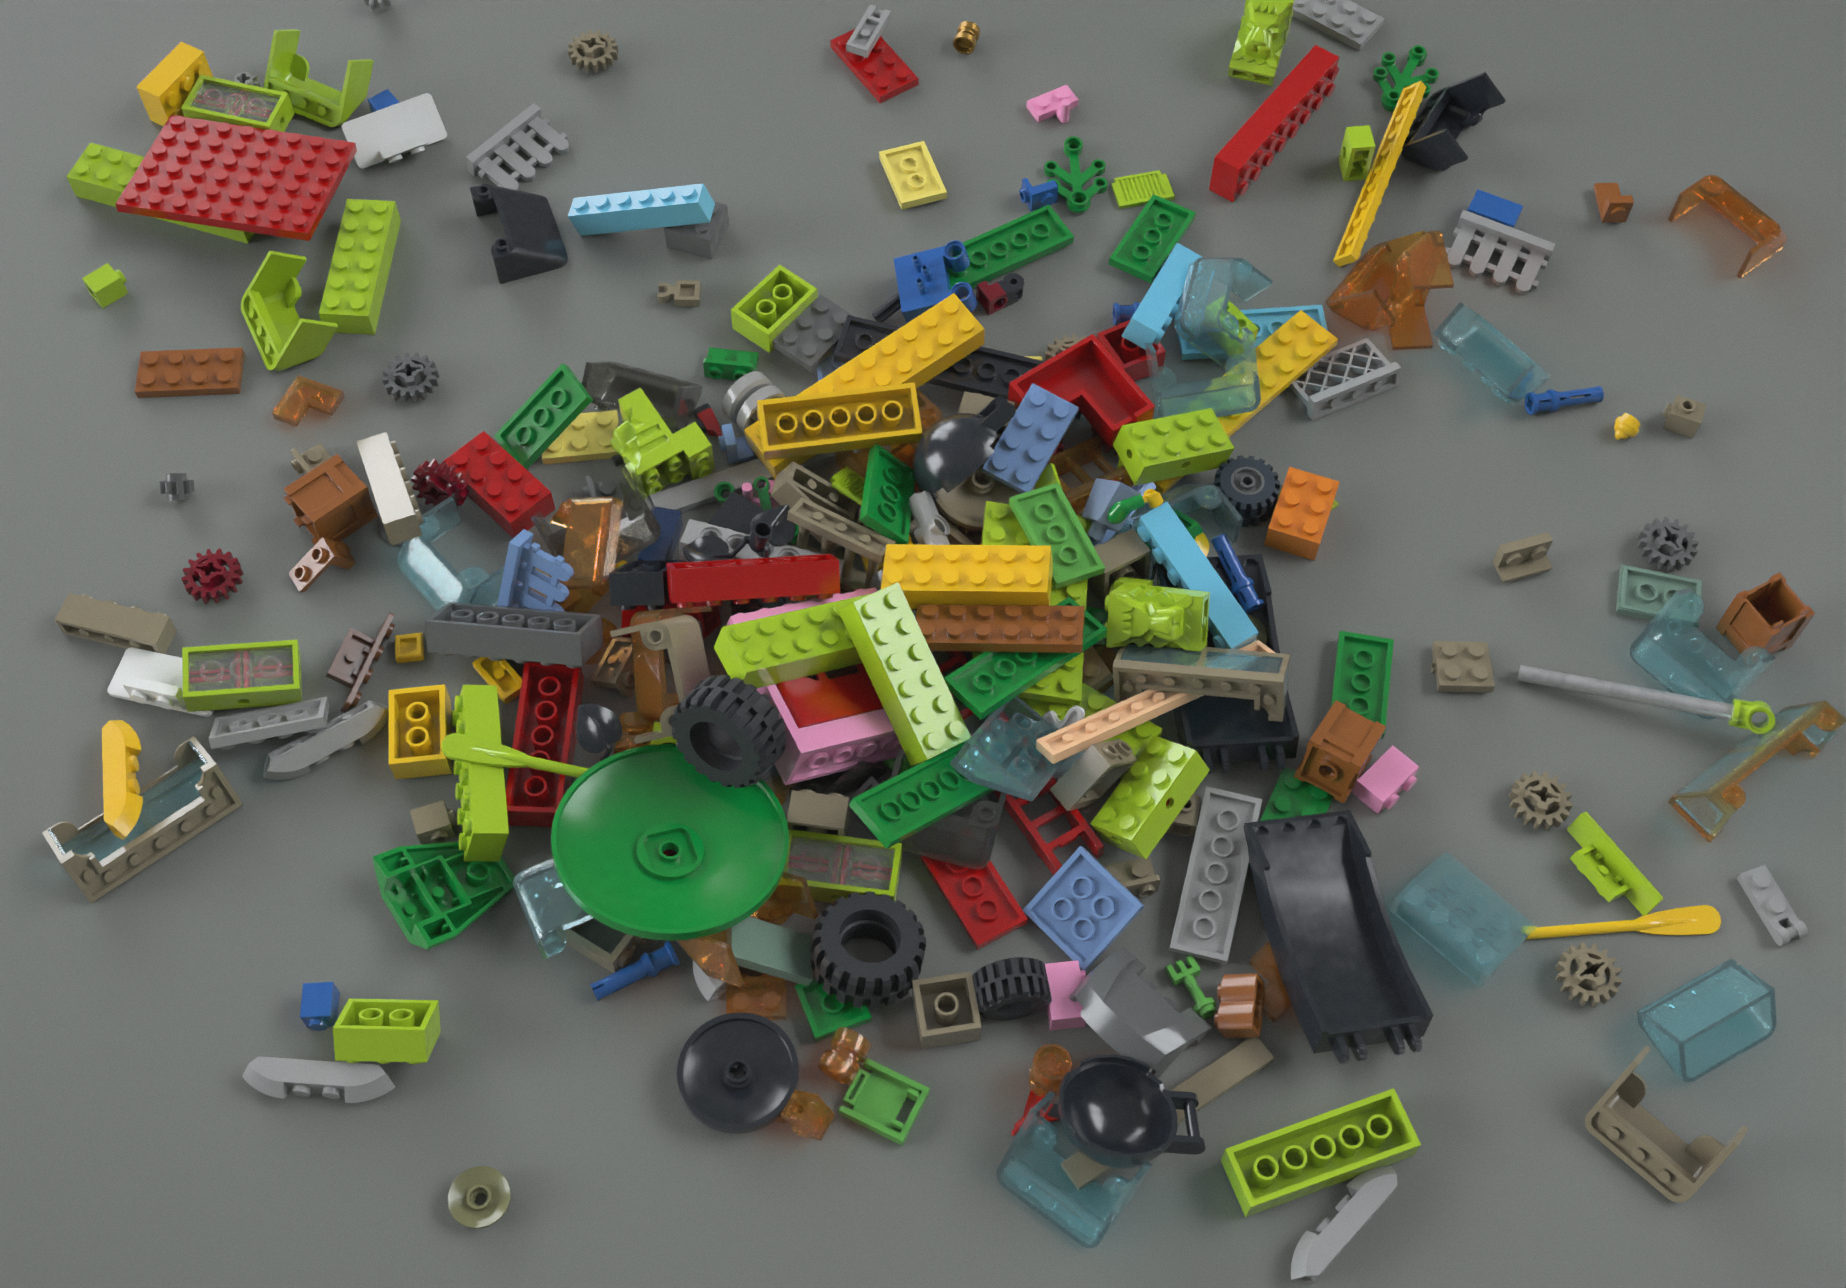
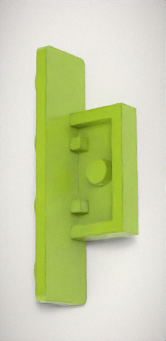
M1587 812L1581 813L1567 828V831L1582 847L1570 859L1577 866V869L1596 887L1597 892L1608 902L1625 895L1644 916L1649 914L1663 900V896Z

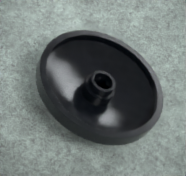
M737 1012L715 1017L694 1031L680 1053L677 1065L679 1091L690 1113L698 1121L711 1129L731 1134L749 1133L762 1129L777 1120L786 1111L796 1094L799 1082V1063L795 1047L788 1035L777 1024L760 1015Z

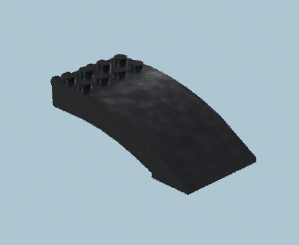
M1262 554L1236 555L1247 578L1253 579V587L1259 599L1264 601L1262 607L1249 614L1258 618L1264 625L1267 632L1266 646L1275 653H1280L1271 598L1272 591ZM1206 557L1231 592L1232 583L1219 557ZM1156 561L1157 585L1160 587L1179 588L1178 585L1174 586L1167 576L1168 571L1163 563L1159 564ZM1232 594V595L1234 596V598L1237 600V602L1239 603V605L1241 606V604H1240V602H1239V600H1238L1236 594ZM1208 630L1206 647L1216 648L1213 642V635ZM1165 652L1166 664L1196 666L1200 655ZM1206 656L1203 665L1219 657ZM1262 668V669L1256 671V672H1266V673H1268L1267 671L1264 670V668ZM1288 690L1283 722L1269 721V714L1264 708L1260 707V710L1254 709L1253 699L1203 695L1173 709L1180 745L1197 751L1210 769L1208 774L1212 772V763H1219L1221 772L1228 773L1229 762L1258 761L1260 770L1264 771L1268 770L1269 760L1275 759L1277 769L1280 770L1285 769V759L1296 758L1300 736Z
M1345 810L1244 823L1243 828L1264 926L1281 979L1313 1053L1333 1051L1339 1063L1344 1064L1348 1063L1350 1059L1348 1048L1351 1049L1358 1061L1367 1059L1366 1045L1385 1042L1389 1043L1394 1054H1404V1039L1411 1051L1420 1052L1423 1044L1421 1037L1425 1035L1434 1015L1397 940L1371 860L1372 852L1351 811Z

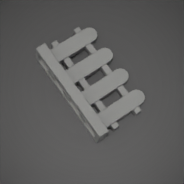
M533 103L466 157L467 171L473 176L478 174L482 179L487 177L499 187L519 190L517 180L520 177L525 181H533L535 179L536 172L534 166L536 164L543 168H548L552 165V155L550 154L552 151L555 150L559 154H565L569 151L567 135L564 132L559 134L549 126L550 121L547 118L542 120L541 108ZM538 136L547 146L541 147L533 138ZM520 149L531 159L526 162L516 152ZM504 163L514 172L509 175L499 166Z
M1463 210L1457 228L1453 232V236H1456L1452 248L1446 247L1443 255L1447 256L1446 265L1449 268L1456 269L1460 266L1461 262L1470 265L1469 273L1471 276L1480 277L1484 271L1493 273L1492 282L1495 285L1503 286L1509 279L1517 282L1515 286L1516 292L1525 295L1531 288L1536 289L1539 281L1535 280L1540 268L1545 270L1555 243ZM1471 242L1480 245L1474 257L1466 254ZM1493 251L1502 254L1497 266L1488 263ZM1516 260L1526 262L1521 274L1512 272Z

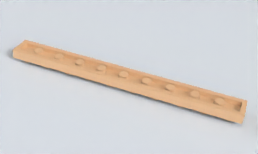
M1259 640L1237 649L1275 653ZM1219 657L1202 665V667L1254 672L1263 668L1262 661L1225 657ZM1148 689L1037 739L1036 749L1052 764H1055L1089 748L1092 744L1103 742L1203 695Z

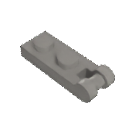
M870 5L848 40L846 51L868 58L887 24H890L893 12L887 9L882 11L877 6Z
M1766 865L1743 872L1737 877L1738 882L1777 945L1782 946L1789 943L1792 938L1801 939L1808 935L1806 925L1798 919ZM1785 922L1788 928L1781 927L1780 923Z

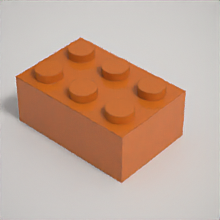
M1289 467L1267 531L1264 546L1315 561L1340 481Z

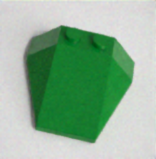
M459 842L399 846L375 855L372 858L382 899L408 941L427 950L455 939L518 885V881L502 857L500 861H464V850H459Z

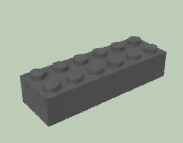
M448 602L425 620L428 652L439 653L441 656L457 654L464 655L465 658L489 657L492 661L511 659L517 663L532 661L541 662L545 666L564 664L569 668H578L583 666L603 646L601 615Z

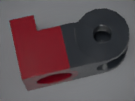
M1011 273L1007 274L1003 280L991 285L983 281L977 284L976 300L985 312L991 315L1022 299L1024 279L1019 274Z

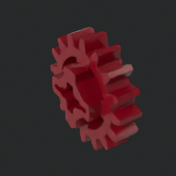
M433 459L431 463L425 460L422 465H418L411 478V481L414 483L412 489L419 491L417 497H424L426 505L434 504L435 510L440 506L445 512L449 508L455 511L458 506L461 507L469 493V490L466 488L468 482L461 480L463 473H456L455 466L447 467L446 461L438 464L436 459Z
M220 548L213 554L210 549H207L204 556L198 552L196 554L198 558L196 561L188 560L190 568H183L185 576L182 577V581L187 593L192 595L195 601L202 598L204 604H208L210 599H213L217 604L222 596L228 600V593L230 591L233 593L238 592L235 585L243 583L240 576L244 575V572L237 557L233 558L229 551L223 554Z

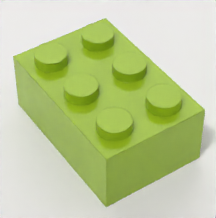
M779 264L731 309L732 328L768 353H771L775 350L772 341L818 297V289Z
M349 998L333 1026L335 1061H347L348 1063L375 1061L380 1064L407 1062L413 1065L422 1062L427 1063L441 1033L439 1000Z

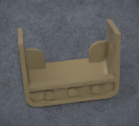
M681 615L610 631L611 637L640 631L642 642L648 649L654 651L668 649L679 703L701 680L711 677L700 625L690 615ZM678 705L668 707L663 711L660 717L661 730L636 735L634 738L635 744L673 736L672 716Z
M1646 1045L1589 1111L1585 1118V1125L1595 1138L1669 1200L1683 1203L1695 1194L1738 1147L1749 1128L1743 1125L1726 1145H1723L1710 1135H1700L1690 1145L1683 1141L1639 1104L1647 1093V1085L1634 1069L1651 1050Z

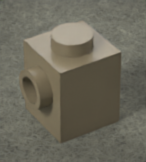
M1676 395L1673 403H1667L1662 417L1666 418L1663 429L1693 438L1701 425L1707 404Z
M1193 793L1166 833L1190 838L1194 837L1201 802L1200 795Z
M444 800L410 810L415 832L421 845L444 843L449 838L455 837L453 826L458 825L453 808L447 809Z

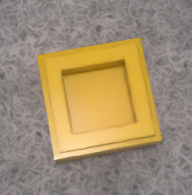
M422 632L395 635V659L397 663L425 660L424 636Z

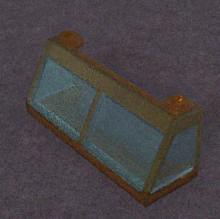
M1826 700L1784 707L1774 715L1775 725L1773 729L1765 734L1751 733L1673 795L1668 803L1710 843L1721 834L1728 821L1746 801L1745 792L1738 785L1783 748L1793 756L1801 751L1809 752V755L1814 759L1826 748L1846 723V718Z

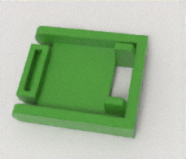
M866 1058L863 1066L872 1071V1074L859 1069L843 1099V1102L853 1108V1110L841 1105L837 1112L839 1115L903 1146L930 1094V1088ZM906 1099L915 1102V1105L904 1125L896 1119Z

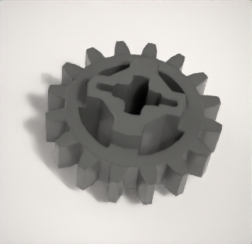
M417 352L413 357L405 353V358L403 359L396 356V362H388L389 369H383L384 377L382 381L387 394H392L395 401L400 397L403 403H406L408 399H412L413 403H416L418 397L425 400V394L427 392L433 394V386L439 385L437 380L439 373L434 361H429L427 355L420 358Z
M1665 517L1661 523L1655 518L1652 524L1647 523L1638 537L1640 541L1637 548L1643 549L1640 554L1641 557L1648 556L1650 558L1647 562L1649 565L1654 562L1657 563L1658 570L1662 566H1666L1668 572H1671L1675 566L1680 571L1684 565H1690L1698 552L1696 547L1699 542L1692 540L1695 532H1687V524L1682 527L1679 526L1678 519L1670 523L1668 517Z

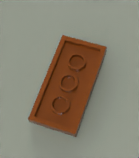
M242 347L141 351L135 394L137 398L240 394L245 356Z

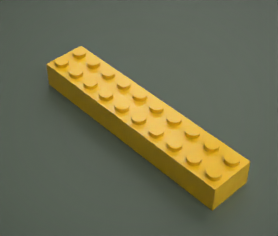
M953 293L796 396L915 382L917 389L984 345L985 329ZM756 421L744 429L748 446L774 479L791 462L802 465L817 455L764 460L759 422Z

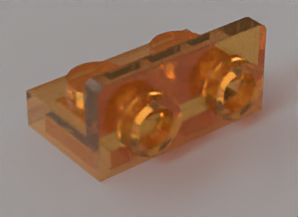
M736 974L732 978H725L726 1014L737 1012L752 1013L769 1020H787L785 979L769 974H763L758 977Z

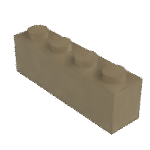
M69 593L55 618V622L63 634L124 649L133 647L166 654L177 632L171 618L162 612L150 613L136 606L125 607L111 600H96L86 594L75 595Z

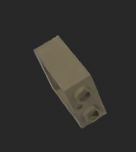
M1120 739L1092 744L1050 791L1067 811L1095 805L1137 759L1132 754L1131 747Z
M574 903L555 928L559 940L612 973L619 971L621 967L625 968L633 957L632 952L638 944L642 945L647 938L626 934L614 951L609 954L578 934L591 915Z

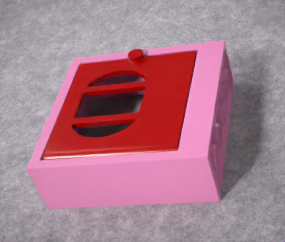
M876 587L865 590L858 589L850 593L833 594V598L830 599L812 598L805 602L787 603L780 607L762 608L745 614L737 613L730 616L727 626L877 592ZM863 663L856 664L859 671L856 674L829 679L825 672L814 674L817 680L802 677L757 688L760 694L763 695L764 693L769 698V703L772 706H776L779 711L778 716L783 718L785 724V750L775 763L785 785L906 756Z

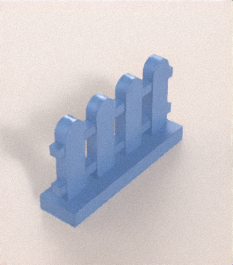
M523 529L509 542L497 606L565 612L562 606L555 603V601L562 602L569 596L568 588L560 583V580L568 581L574 574L573 568L565 563V558L560 555L554 557L540 550L539 544L535 542L532 544L533 533ZM536 568L551 575V578L537 571ZM533 588L547 596V598L532 591L531 589Z

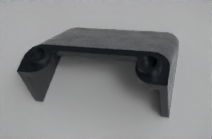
M490 184L469 187L476 215L479 217L498 212L507 239H496L491 247V254L500 284L559 269L567 264V252L546 197Z

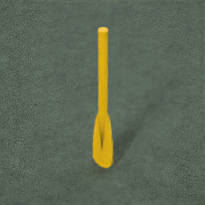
M1699 905L1659 911L1634 920L1521 928L1520 936L1521 940L1631 931L1653 935L1712 934L1719 929L1721 917L1714 907Z

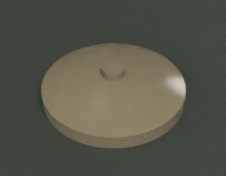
M996 433L997 438L990 446L992 449L995 448L1002 434ZM986 461L950 492L947 493L943 488L935 492L938 498L933 501L940 512L953 523L966 529L983 530L986 501L1009 504L1010 497L1022 494L982 473V468Z

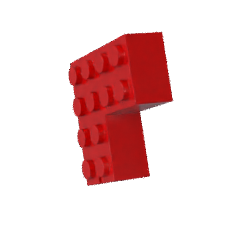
M1094 334L1084 338L1009 383L1008 400L1015 402L1016 410L1033 383L1079 407L1078 412L1080 411L1110 447L1113 446L1122 425L1153 419L1155 405Z

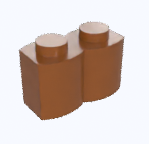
M1258 973L1223 975L1222 982L1217 987V996L1221 1003L1219 1010L1214 1015L1216 1029L1219 1030L1224 1038L1260 1037L1265 982Z

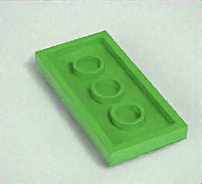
M1058 482L1010 497L1009 505L1031 546H1051L1053 559L1052 585L1054 589L1104 573V564Z

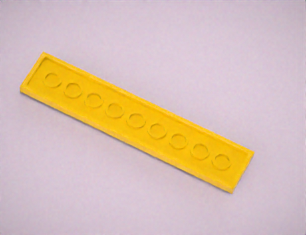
M1300 310L1178 414L1212 408L1227 436L1230 437L1337 345L1338 338ZM1184 476L1153 483L1156 489L1164 494Z

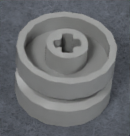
M753 371L739 378L729 388L722 402V412L733 423H737V427L744 432V429L758 421L757 400L783 398L786 396L776 386H773V383L761 372Z

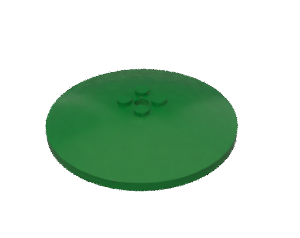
M654 744L636 747L598 762L585 771L570 786L561 799L554 816L551 833L552 858L560 882L575 903L593 918L615 930L641 938L669 941L689 940L719 933L737 925L755 913L770 898L783 876L788 857L789 831L787 820L778 798L762 779L752 786L743 788L721 786L720 782L714 783L708 780V776L699 774L693 764H688L684 759V753L682 751L679 752L676 744ZM672 849L678 854L670 857L664 855L663 852Z

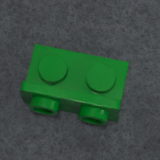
M709 347L707 358L703 360L704 376L712 379L737 381L745 374L757 371L759 352Z

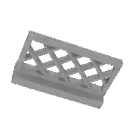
M1365 338L1326 354L1301 375L1306 377L1305 382L1295 380L1289 387L1308 408L1307 415L1313 421L1398 387L1401 367L1397 362L1390 363L1368 338ZM1366 348L1370 355L1357 354L1356 351ZM1338 358L1349 359L1348 364L1334 361ZM1353 360L1367 363L1366 368L1353 366ZM1370 364L1382 366L1376 370L1369 369ZM1320 366L1328 369L1324 373L1313 371V368ZM1332 369L1345 371L1344 376L1330 373ZM1351 372L1361 374V376L1349 378L1348 374ZM1311 377L1324 381L1322 385L1309 383V379ZM1327 381L1341 383L1334 387L1326 386ZM1311 390L1319 393L1308 396L1305 391Z

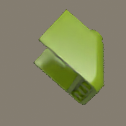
M274 30L263 88L288 93L295 113L329 127L342 126L366 99L374 60H348L341 92L308 78L309 63L305 57L296 54L300 30Z
M269 251L241 300L242 314L268 370L283 371L321 356L338 329L337 323L300 319L294 307L302 294V289L296 278L307 261L304 256Z

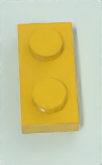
M480 657L472 662L474 669L488 685H497L498 697L505 705L520 695L522 678L505 659L492 661L489 657Z

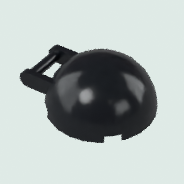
M998 396L977 414L956 413L933 423L923 433L915 449L913 469L918 490L920 492H930L933 500H936L938 497L935 492L943 488L948 493L972 475L995 452L990 446L997 438L996 432L1014 417L1015 407L1006 398Z
M1115 1054L1097 1055L1080 1061L1078 1068L1071 1073L1068 1071L1065 1074L1060 1086L1058 1111L1064 1132L1080 1153L1104 1166L1134 1168L1148 1163L1162 1153L1197 1155L1205 1151V1140L1200 1137L1196 1107L1199 1105L1198 1096L1193 1092L1166 1090L1163 1082L1149 1072L1151 1066L1131 1057ZM1176 1109L1184 1110L1188 1136L1176 1135L1178 1129Z

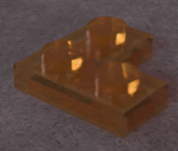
M298 375L272 412V415L278 421L297 427L309 408L332 416L345 396L343 391Z
M1268 941L1250 959L1249 965L1269 981L1265 986L1262 1013L1275 1023L1292 1004L1281 979L1270 942Z

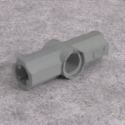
M923 491L912 495L909 498V505L917 524L914 535L920 545H950L947 535L950 533L949 525L938 514L931 493Z

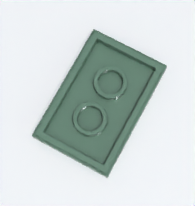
M1622 565L1619 571L1616 614L1697 630L1700 625L1703 581Z
M748 917L727 929L728 963L809 986L812 982L813 973L810 963L811 935L753 917Z

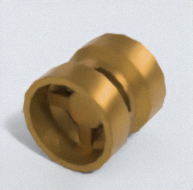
M964 21L959 25L953 40V46L956 51L962 54H970L974 51L976 41L980 36L978 25L970 21Z

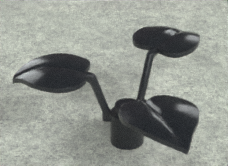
M789 505L778 506L756 515L750 524V535L744 536L743 541L731 553H729L727 543L716 536L697 538L690 544L683 546V553L689 562L729 560L734 558L746 544H749L754 552H763L764 557H769L770 544L773 546H784L791 543L794 539L795 525L787 520L790 507ZM778 597L776 602H761L760 598H755V602L761 609L780 607L787 603H799V601L789 600V597Z
M581 704L578 706L576 722L578 743L584 750L590 753H600L606 748L605 754L600 758V761L608 758L612 751L611 743L619 741L622 737V725L619 718L611 710L597 704Z

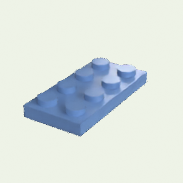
M1032 383L1016 410L1014 417L1010 420L993 449L995 452L983 466L982 473L1020 493L1031 491L1077 414L1079 407Z

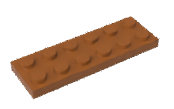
M918 604L916 621L931 651L1082 653L1085 606Z

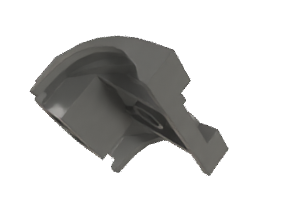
M1123 948L1110 954L1094 968L1073 991L1069 999L1073 1002L1078 1000L1083 1007L1080 1016L1107 1044L1121 1056L1131 1057L1151 1066L1153 1069L1151 1074L1159 1078L1182 1051L1191 1043L1198 1046L1213 1027L1191 1007L1179 1013L1177 1011L1179 1009L1178 1006L1171 999L1160 996L1155 991L1156 986L1149 979L1139 977L1146 967L1127 949Z

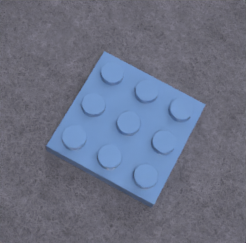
M1080 846L1022 911L1073 961L1078 960L1079 967L1082 970L1087 971L1143 910L1145 905L1084 847Z

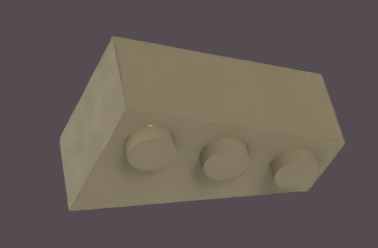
M791 462L776 476L771 496L781 506L789 505L791 509L802 497L851 521L854 519L858 504L833 488L830 482L795 462ZM809 531V533L821 544L822 536ZM832 542L831 553L841 545Z

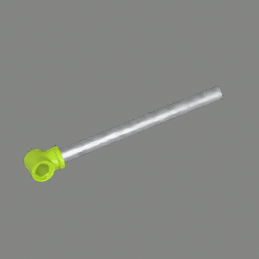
M1521 665L1518 681L1726 719L1729 726L1749 729L1756 734H1765L1773 729L1775 725V716L1771 707L1763 701L1750 702L1733 699L1732 704L1525 665ZM1757 712L1767 714L1766 719L1760 723L1751 720L1752 716Z

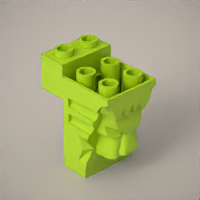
M1246 0L1244 16L1241 19L1240 30L1238 31L1237 41L1229 64V77L1273 86L1293 18L1294 0Z
M641 387L618 399L623 423L613 431L614 437L611 439V445L614 451L623 458L625 466L630 470V477L643 499L651 494L660 492L662 488L671 483L681 481L687 474L693 481L708 476L715 470L712 445L696 422L672 434Z
M1120 577L1111 585L1110 593L1105 599V611L1108 612V622L1104 625L1107 628V636L1104 637L1107 639L1106 647L1127 646L1130 643H1136L1138 647H1143L1147 643H1151L1154 647L1159 648L1168 646L1200 652L1207 646L1210 592L1153 586V580Z

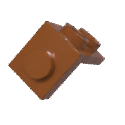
M1595 183L1593 188L1602 223L1626 222L1634 204L1632 195L1621 196L1618 183Z
M322 537L289 572V576L297 589L305 592L331 564L350 569L356 562L350 554V548L344 542H337Z

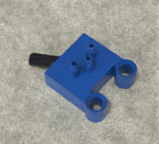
M953 240L942 247L893 258L898 292L872 313V316L877 322L883 323L901 308L906 323H909L953 293L970 312L974 311L977 306V300L971 285L966 282H959L951 289L948 269L954 272H962L968 268L970 259L964 244L961 241Z

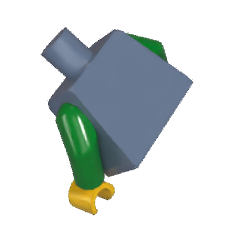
M1096 478L1082 514L1084 519L1092 523L1087 533L1088 537L1101 542L1107 530L1119 532L1132 511L1143 508L1145 503H1148L1150 508L1162 505L1164 500L1161 494L1154 489H1148L1144 492V496H1142L1141 493L1122 482Z

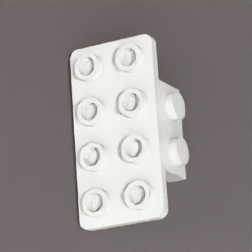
M429 93L342 124V130L347 142L356 143L357 152L354 158L361 169L386 160L389 163H393L403 159L402 154L411 152L412 155L425 150L424 146L447 137L446 129Z
M130 647L125 651L107 689L112 697L135 701L141 704L154 705L205 717L211 716L214 710L187 712L183 700L182 658Z

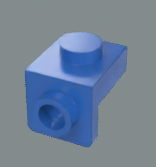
M1027 178L1022 179V186L1019 190L1021 201L1027 204L1030 211L1037 210L1048 204L1051 206L1057 203L1058 185L1055 180L1032 187Z

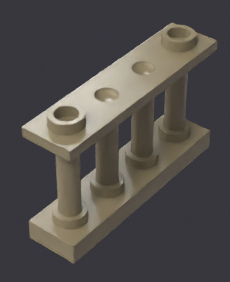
M802 497L788 512L787 520L799 525L797 542L791 546L818 554H830L832 542L845 547V564L840 587L850 592L858 589H869L873 576L878 572L879 564L881 565L884 562L886 544H895V541ZM809 531L822 536L820 551L807 545ZM855 553L869 559L867 573L853 567Z

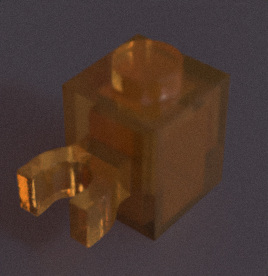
M795 1089L777 1121L788 1123L798 1136L821 1141L835 1114L819 1094Z

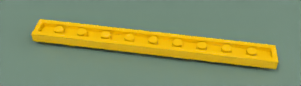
M1422 81L1402 90L1333 262L1338 267L1356 262L1361 255V249L1368 237L1367 234L1371 224L1375 220V214L1389 185L1392 172L1396 168V162L1403 150L1402 147L1406 137L1409 135V130L1416 117L1418 107L1423 100L1426 86Z

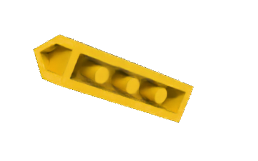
M110 720L102 728L104 821L116 837L124 840L134 828L143 805V796L139 795L140 786L136 779V772L139 771L137 757L141 752V744L136 732L129 724L123 720Z

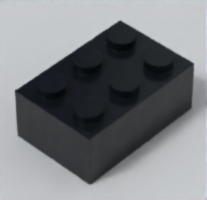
M632 560L609 572L611 606H620V610L636 609V606L646 605L648 610L663 609V605H668L671 601L668 597L666 563L683 562V560Z

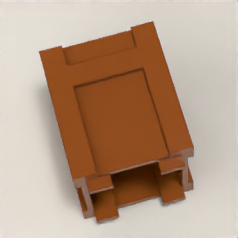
M338 454L283 488L287 495L283 499L289 506L292 505L296 516L293 521L299 528L304 525L314 538L311 539V542L314 545L322 537L337 542L342 541L378 517L370 498L368 487L352 472Z
M1780 572L1771 576L1767 582L1748 592L1744 590L1738 593L1715 627L1721 635H1725L1744 657L1743 661L1749 668L1758 665L1763 658L1780 649L1784 651L1792 647L1815 615L1810 606H1806L1787 585V580Z
M1336 700L1310 738L1305 755L1294 777L1303 782L1307 781L1335 796L1334 799L1344 804L1354 789L1357 780L1369 765L1373 757L1370 754L1382 737L1386 726L1377 721L1374 723L1346 708L1345 704Z

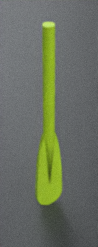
M459 733L449 734L442 741L441 748L443 754L449 759L509 768L528 767L577 778L589 769L532 757L499 743Z

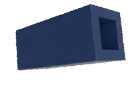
M655 506L638 560H672L683 527L681 511Z

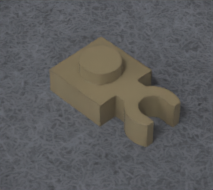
M676 280L675 286H671L666 282L658 283L659 292H666L657 293L659 303H668L674 300L675 306H700L701 281Z

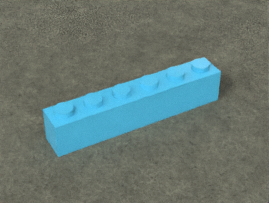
M694 184L574 198L568 218L580 236L709 223L715 202L704 184Z
M1179 243L1175 245L1132 316L1122 337L1149 351L1153 343L1158 345L1202 269L1198 266L1202 256Z
M1166 501L1142 515L1137 526L1138 535L1143 542L1149 543L1153 549L1152 554L1159 564L1163 563L1168 571L1167 576L1174 586L1178 585L1180 589L1210 592L1208 630L1213 635V642L1216 648L1237 650L1254 642L1259 633L1169 503Z

